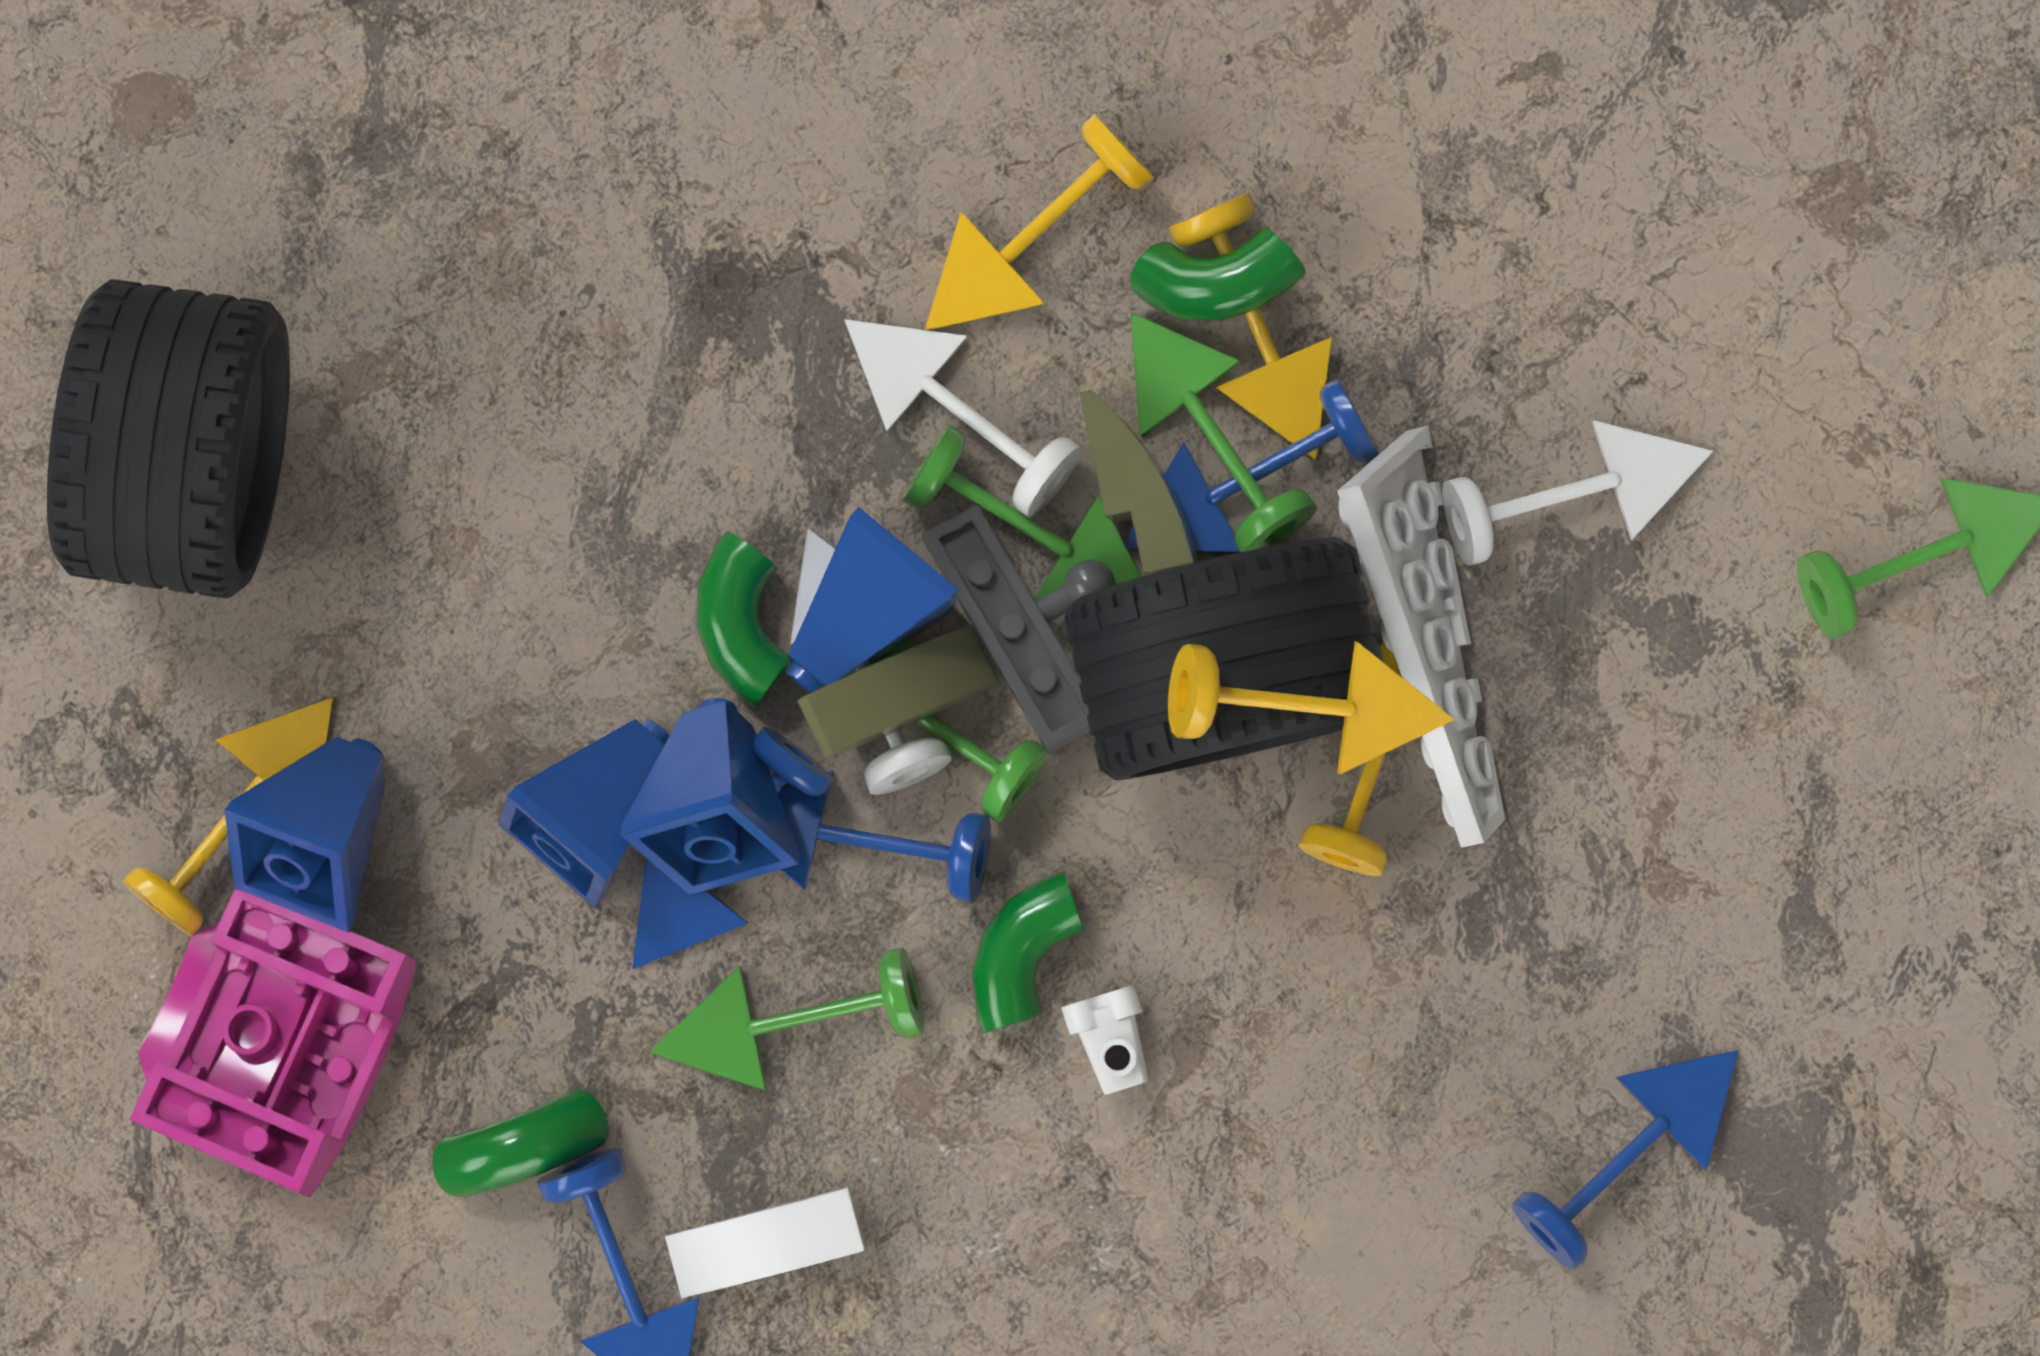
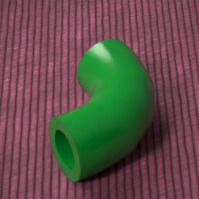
M1262 228L1249 241L1234 251L1214 258L1194 257L1183 252L1170 242L1154 244L1144 251L1136 261L1131 272L1130 284L1132 291L1147 304L1176 318L1223 321L1261 309L1292 288L1306 274V271L1298 256L1278 235L1267 228Z
M726 531L714 547L697 584L696 628L710 666L741 699L756 708L789 663V654L778 647L767 636L759 618L760 597L766 584L778 567L750 544L733 533Z
M1064 871L1045 877L1008 898L982 932L971 972L976 1015L982 1033L1043 1014L1035 980L1039 962L1051 946L1065 938L1084 932Z
M573 1089L549 1102L505 1120L446 1136L438 1143L433 1153L432 1167L435 1179L446 1193L460 1198L503 1188L538 1176L604 1145L608 1137L609 1128L606 1114L601 1104L592 1094L582 1089Z

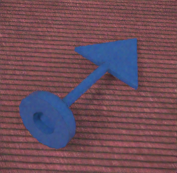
M1338 378L1325 384L1319 396L1331 423L1248 468L1256 482L1340 436L1351 457L1357 462L1364 463L1379 455L1375 444ZM1183 442L1164 475L1175 491L1191 528L1197 552L1240 553L1241 551L1234 541V533L1218 503L1241 491L1242 488L1235 478L1232 477L1209 489L1186 444ZM1134 526L1123 542L1127 550H1139Z
M763 726L753 740L755 754L774 772L771 777L777 793L788 782L810 796H820L834 782L833 777L817 761L776 731ZM646 858L632 969L746 925L749 922L708 890L689 895Z
M833 770L829 771L828 773L833 777ZM792 785L783 787L778 793L800 852L798 865L780 870L804 891L817 840L946 861L948 862L947 885L949 893L956 900L974 903L977 900L984 881L990 850L991 824L990 817L979 813L966 814L957 824L951 846L821 824L830 787L820 796H810Z
M1739 1050L1616 1077L1655 1119L1561 1209L1537 1192L1521 1194L1512 1203V1209L1526 1230L1557 1261L1567 1268L1575 1270L1587 1257L1588 1248L1585 1239L1571 1221L1665 1131L1706 1171Z
M613 1148L583 1157L541 1177L537 1184L544 1199L550 1203H561L582 1196L631 1319V1322L587 1337L580 1342L597 1356H690L700 1296L646 1316L597 1190L616 1181L625 1172V1161L620 1149Z

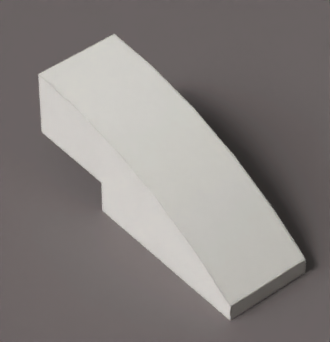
M850 1186L665 1236L681 1298L777 1275L866 1250Z

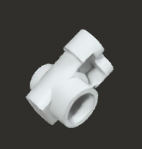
M1135 985L1061 1007L1069 1034H1079L1104 1095L1149 1081L1135 1014L1143 1012ZM1122 1045L1129 1051L1130 1061L1124 1069L1113 1070L1107 1066L1105 1053L1111 1046Z

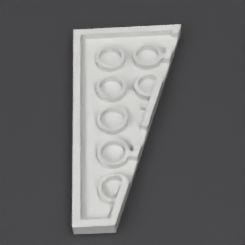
M1429 426L1405 431L1337 490L1340 498L1338 507L1342 524L1347 531L1352 532L1360 555L1362 582L1365 583L1366 589L1372 592L1381 616L1380 631L1383 642L1390 651H1393L1402 678L1455 719L1422 735L1421 748L1426 764L1431 769H1434L1443 794L1442 811L1445 820L1455 829L1460 846L1467 847L1485 843L1505 820V814L1491 743L1485 737L1477 736L1475 726L1477 717L1476 703L1482 702L1478 678L1466 680L1460 646L1469 645L1471 641L1453 549L1447 540L1439 539L1436 527L1438 506L1444 505L1440 483H1428L1421 450L1433 447Z

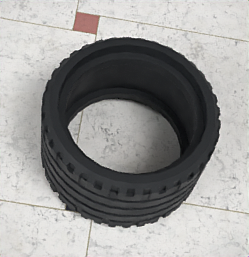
M116 279L107 281L88 297L75 323L61 372L52 423L47 474V521L50 544L53 554L70 576L92 580L104 579L108 582L127 585L135 582L136 585L155 589L168 587L169 590L189 594L199 592L203 596L226 599L235 595L250 582L261 558L273 514L283 459L289 404V337L284 319L271 302L244 297L238 300L234 296L216 293L207 296L201 291L177 289L174 291L167 286L143 285L139 282Z
M1338 537L1285 543L1157 572L1115 584L1076 599L1064 616L1069 642L1074 647L1072 657L1077 673H1080L1082 681L1079 687L1083 704H1087L1089 711L1086 717L1090 734L1095 736L1096 743L1094 744L1099 770L1114 780L1133 779L1246 755L1343 730L1345 716L1218 703L1212 725L1203 736L1195 739L1176 738L1171 731L1168 718V693L1172 668L1178 652L1183 645L1195 644L1206 646L1215 655L1219 667L1220 686L1347 700L1355 641L1384 663L1380 646H1376L1374 638L1377 632L1373 616L1368 613L1367 609L1369 599L1365 583L1361 582L1360 579L1362 570L1357 549Z

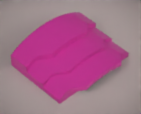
M235 888L220 922L194 934L190 938L167 998L138 1052L146 1084L129 1120L310 1198L344 1146L375 1084L399 1024L412 982L416 961L404 953L351 931L345 932Z

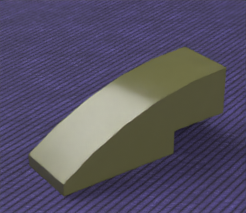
M1094 391L1079 392L1105 517L1114 523L1128 520L1133 521L1144 574L1150 575L1200 562L1191 528L1175 491L1154 456L1131 427Z
M969 625L875 663L807 694L797 701L825 758H829L910 727L924 717L966 702L998 681Z

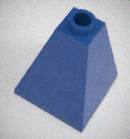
M857 507L849 517L789 652V662L792 664L785 672L810 694L869 667L947 616L955 606L958 588L860 507Z
M722 698L707 699L700 703L699 709L681 714L621 824L620 836L689 895L798 865L800 859V852L768 766L755 754L753 740L756 733L753 725L737 711V707L733 702Z
M636 719L632 720L515 786L507 795L499 826L595 908L604 898L630 845L620 836L621 824L670 735L652 720L647 719L643 724Z
M335 737L231 800L224 811L234 888L349 932L356 918L385 787L384 756L380 749L364 739L357 738L350 742L340 737Z

